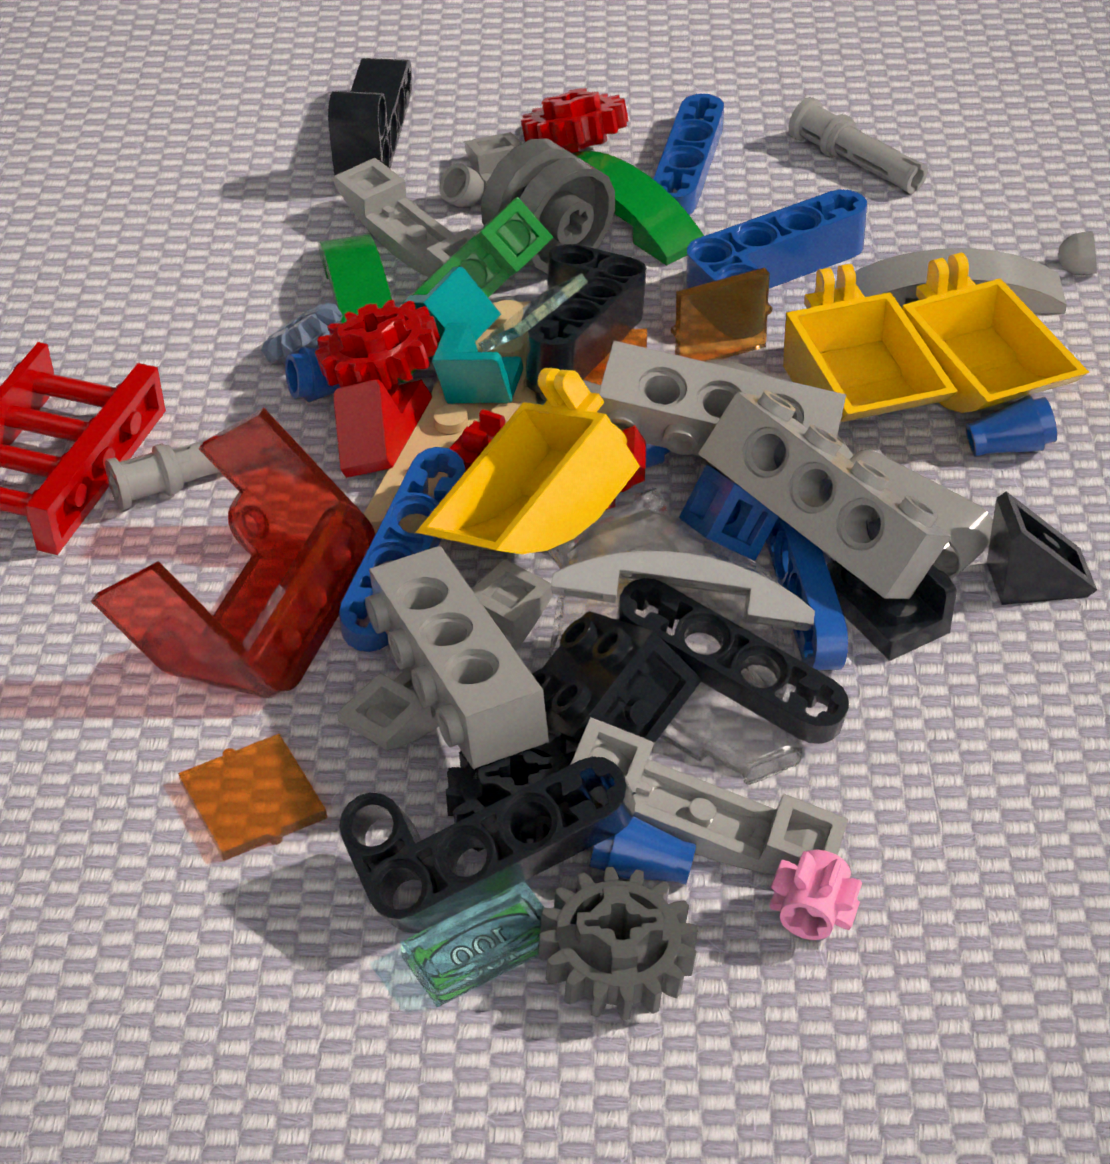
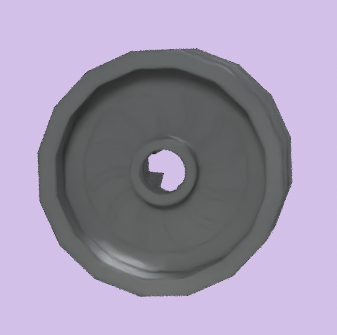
M530 139L514 147L498 162L486 183L481 201L482 223L485 225L516 197L520 198L553 236L529 261L531 265L548 274L549 252L552 248L564 244H576L598 249L609 231L614 215L615 190L607 175L551 140Z

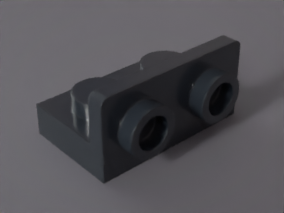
M880 518L869 522L868 536L871 540L875 539L880 531ZM836 560L827 564L843 615L889 661L950 633L957 589L950 577L944 571L938 570L934 565L931 566L910 599L883 598Z

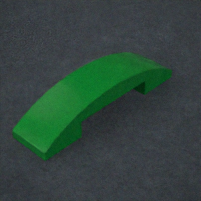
M579 151L572 153L609 177L615 190L614 214L633 226V244L666 266L687 256L688 245L692 241L704 236L694 220L676 199L654 179L637 167L603 152Z
M516 197L448 258L411 295H427L453 267H463L486 296L490 297L510 276L516 274L553 236L520 198ZM413 369L411 371V374H413L417 369Z
M370 234L318 242L326 279L330 281L335 304L343 315L340 320L341 324L346 322L344 314L347 312H353L358 315V309L367 304L377 303L378 308H382L388 300H392L383 264L376 244Z

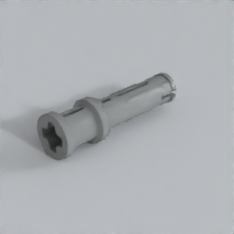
M808 97L801 101L792 113L788 126L791 137L800 141L807 139L820 146V150L824 155L831 158L841 156L847 158L873 174L895 184V186L909 194H913L914 190L918 191L924 184L928 173L926 164L910 158L876 138L857 129L851 117L845 114L835 115L823 109L821 102L813 97Z
M273 418L264 423L175 449L170 445L162 443L153 446L152 453L121 462L115 457L107 459L105 461L106 476L118 508L124 510L131 507L132 501L161 492H165L168 496L177 494L179 490L183 489L185 482L264 458L283 455L286 451L285 445L283 443L278 444V442H283L284 437L278 422Z

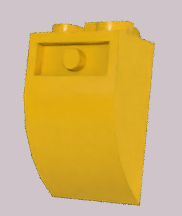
M962 252L950 255L948 263L942 257L930 260L926 284L916 286L915 295L919 300L902 305L903 311L958 391L949 400L938 402L947 409L959 413L977 411L1077 382L1090 373L1001 278L976 285L968 276L969 263L966 255Z
M851 263L838 266L836 289L832 269H818L816 272L815 293L804 295L806 309L786 312L783 367L792 382L846 394L841 422L947 401L958 392L893 294L888 292L864 297L856 285V274Z
M544 368L538 376V386L547 399L544 405L523 402L415 533L516 554L548 551L573 540L595 523L635 474L640 465L627 447V439L624 433L610 421L607 414L597 413L604 404L600 394L590 392L576 371Z

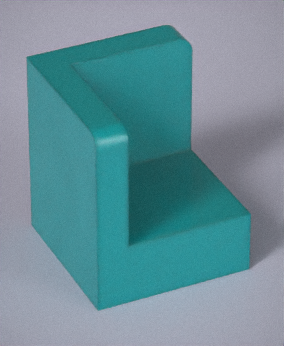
M453 267L427 295H409L402 302L404 304L409 300L414 301L416 309L426 306L430 316L434 317L440 339L447 323H469L474 340L476 341L501 315L499 310L463 267Z
M447 323L432 360L447 404L511 403L524 369L521 357H501L498 352H478L469 323Z

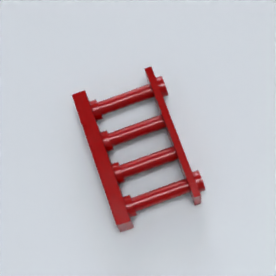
M37 342L24 359L14 367L13 372L0 386V467L47 478L40 488L32 494L0 487V511L27 518L31 526L37 551L58 555L109 488L105 461L114 457L119 462L130 459L166 412L158 367L137 363L122 383H119L116 387L55 375L48 344ZM50 396L102 407L98 414L89 421L39 411ZM22 431L75 442L69 451L61 457L11 446Z

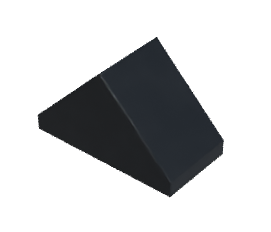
M1007 491L996 498L986 563L1001 605L1085 598L1097 591L1081 548Z

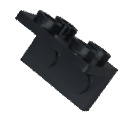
M591 611L586 612L581 618L575 620L566 628L561 636L560 646L543 668L532 674L543 689L548 732L562 736L576 748L579 746L590 717L650 740L655 744L703 680L654 631Z

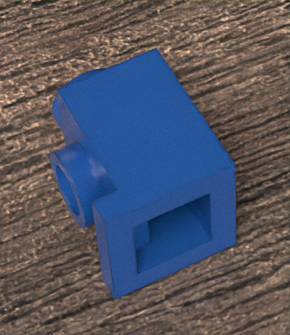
M706 464L678 518L706 539L756 561L779 516L721 471Z

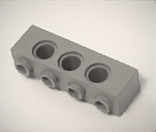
M613 341L599 390L604 404L597 413L607 414L610 421L621 431L635 425L647 444L664 447L677 454L700 456L698 454L736 392L761 396L765 390L770 391L789 402L796 409L792 418L808 429L810 425L818 426L836 438L838 436L846 394ZM783 441L778 443L774 451V461L777 468L782 465L786 455Z
M766 390L761 396L736 392L698 454L883 598L910 599L952 537L935 524L939 517L938 514L918 499L906 495L902 500L886 488L890 479L876 467L862 460H857L854 464L838 451L842 443L829 432L815 425H810L808 429L792 418L796 409L780 396ZM783 441L786 455L782 465L777 468L774 461V451L778 443ZM829 475L832 480L833 490L830 499L824 504L820 497L819 488L824 477ZM876 510L881 520V527L876 538L871 540L866 531V521L870 513Z
M441 545L369 569L373 595L365 598V604L370 622L377 634L387 633L389 647L400 670L410 669L413 686L424 708L433 706L436 710L440 732L449 747L458 745L471 767L475 769L549 742L543 689Z

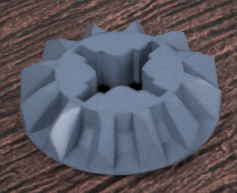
M319 304L315 308L308 309L300 316L293 318L286 325L280 327L278 331L268 336L261 351L269 363L278 360L285 363L287 355L298 353L300 347H317L318 337L330 335L327 326L330 323H338L343 315L336 304Z

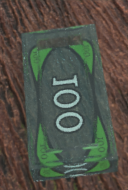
M525 881L400 942L402 959L438 1008L537 957L541 918L545 907Z

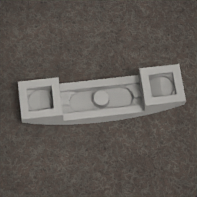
M376 158L334 176L336 188L368 231L394 256L425 276H431L475 234L469 229H465L455 235L406 198L405 180Z
M972 248L917 251L887 258L855 271L856 285L864 297L891 292L902 308V305L905 304V298H918L915 295L916 286L926 284L930 260L942 257L948 263L950 255L962 252L968 259V276L976 285L1001 278L1034 314L1066 313L1067 304L1058 272L1033 260L999 251Z
M672 551L615 553L572 564L554 572L552 575L551 591L555 595L616 603L619 578L629 580L652 578L670 586L746 596L743 622L807 631L814 623L815 611L780 584L739 565L691 553Z
M503 559L472 588L477 598L515 651H517L531 632L553 596L550 582L506 559ZM406 668L394 680L380 672L337 712V718L340 723L387 751L416 741L439 727L434 707L424 708L420 703L413 686L409 668Z
M590 717L571 764L592 756L604 757L616 763L624 773L633 791L636 802L634 816L683 841L696 844L695 854L735 867L773 875L776 874L781 860L789 861L797 866L803 851L825 850L838 856L848 818L784 793L776 809L648 759L654 742ZM602 786L590 791L591 796L603 806L609 803L606 791H604Z

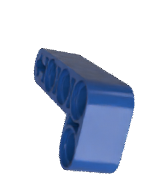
M834 190L692 241L687 247L686 297L722 332L736 336L754 333L762 325L763 295L765 290L861 254L864 249L866 198L855 191Z

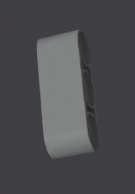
M869 449L860 450L849 459L854 464L857 460H862L876 467L890 479L886 488L902 500L906 495L914 497L938 514L939 517L935 524L952 537L933 565L938 570L944 571L950 579L959 575L989 547L993 520L986 510L978 504L878 452ZM830 476L821 482L819 488L820 497L824 504L830 499L833 490ZM876 510L872 511L867 518V534L869 522L880 518Z

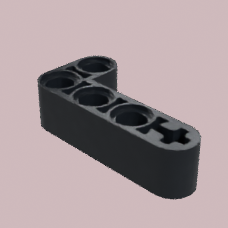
M362 58L351 91H332L330 94L328 125L334 176L373 158L379 160L389 169L391 168L412 93V65L409 59Z
M576 244L559 245L550 250L546 298L547 305L550 308L528 330L525 380L528 388L543 394L538 386V376L544 368L576 371L581 379L584 380L611 352L613 341L621 342L643 318L647 271L646 265L643 262L632 257Z
M592 756L581 759L421 840L415 825L391 798L381 793L369 792L359 795L349 802L341 814L339 828L344 845L368 899L375 910L401 931L419 933L429 930L618 834L632 820L636 802L633 791L617 764L604 757ZM602 786L604 791H606L609 803L604 807L596 808L590 791ZM565 801L569 804V809L577 822L571 825L558 806ZM547 816L552 819L551 829L541 841L532 844L520 841V830L530 818ZM381 819H392L393 828L388 839L376 846H366L365 838L370 826ZM472 848L486 849V862L480 871L467 877L457 876V862L463 853ZM421 880L422 890L417 902L406 909H394L393 897L397 888L406 881Z

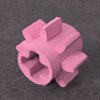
M825 850L803 851L797 866L786 860L780 861L771 885L774 894L769 906L772 910L780 911L781 923L792 934L808 940H821L831 934L834 924L843 929H851L860 903L857 897L862 882L859 879L850 878L851 871L848 864L836 854Z

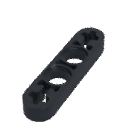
M641 578L630 582L624 587L619 598L617 620L654 631L703 679L702 683L805 742L823 744L833 740L840 734L849 709V698L844 688L835 680L664 582L652 578ZM649 605L658 609V613L650 612L645 618L636 614V609L644 611ZM678 619L679 622L674 635H669L667 629H673L675 620ZM694 633H706L718 641L720 649L709 655L699 654L687 646L685 639ZM751 665H761L774 673L777 682L766 688L750 685L744 679L741 671ZM788 684H791L796 689L795 692L791 691L788 702H785L782 699ZM817 702L827 707V711L820 712L817 717L806 712V708H812Z

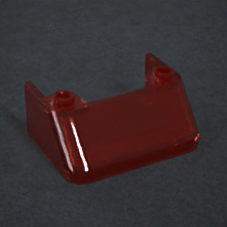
M263 407L203 441L198 448L239 491L229 507L228 523L234 538L251 555L214 615L159 561L97 592L90 602L164 673L262 698H273L294 689L302 680L339 617L341 602L376 534L371 522Z

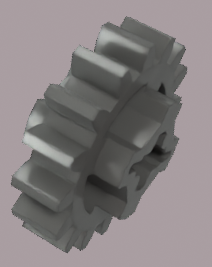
M606 867L604 880L599 883H595L585 872L578 874L576 893L559 887L555 891L554 908H544L542 912L538 959L547 961L546 981L548 984L566 981L564 1001L569 1005L578 1001L583 996L591 999V1015L595 1017L601 1015L606 1004L617 1005V1010L622 1020H630L632 1006L639 1002L650 1013L658 1012L662 992L677 999L682 992L684 976H692L697 953L695 945L698 928L695 924L686 923L689 909L686 900L675 901L669 904L667 900L670 885L663 881L649 889L643 886V871L637 869L631 875L629 881H619L614 867Z

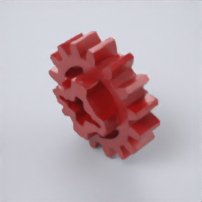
M586 88L573 89L561 95L546 97L542 100V107L532 109V113L522 115L523 119H521L525 142L530 139H549L570 153L579 152L581 149L593 145L604 144L607 142V134L618 133V129L627 127V122H629L624 98H620V95L608 97V93L599 95V91L588 92Z
M388 300L382 308H378L377 303H370L359 308L358 315L353 312H347L344 314L346 322L343 324L330 323L327 326L330 335L321 336L317 339L319 349L315 350V354L328 385L339 384L341 388L378 379L387 390L399 383L398 378L404 381L412 380L411 371L413 369H427L430 367L428 357L435 355L438 347L437 343L441 340L434 317L430 316L428 308L423 306L416 309L414 301L410 300L400 307H396L394 300Z

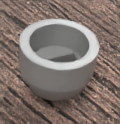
M454 164L445 171L441 178L440 195L445 201L457 207H471L481 200L484 192V182L475 170L464 164Z
M1093 231L1072 234L1061 243L1058 259L1066 271L1075 275L1097 273Z

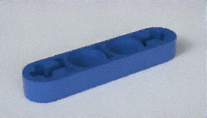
M711 94L690 95L681 102L653 178L676 199L689 215L697 208L724 126V102L721 98Z
M427 448L414 458L341 602L339 617L342 638L349 646L356 650L371 652L389 645L387 633L377 634L371 622L368 623L367 627L358 625V619H365L368 616L365 598L373 595L369 569L387 561H394L437 547L442 538L424 534L409 533L399 526V522L402 518L411 514H421L428 517L465 473L463 459L458 453L449 448ZM439 472L448 474V477H441L434 489V498L429 496L428 478H435Z
M779 517L766 540L778 583L798 596L815 611L814 623L807 631L793 629L802 662L816 670H841L845 665L848 653V632L823 552L818 546Z

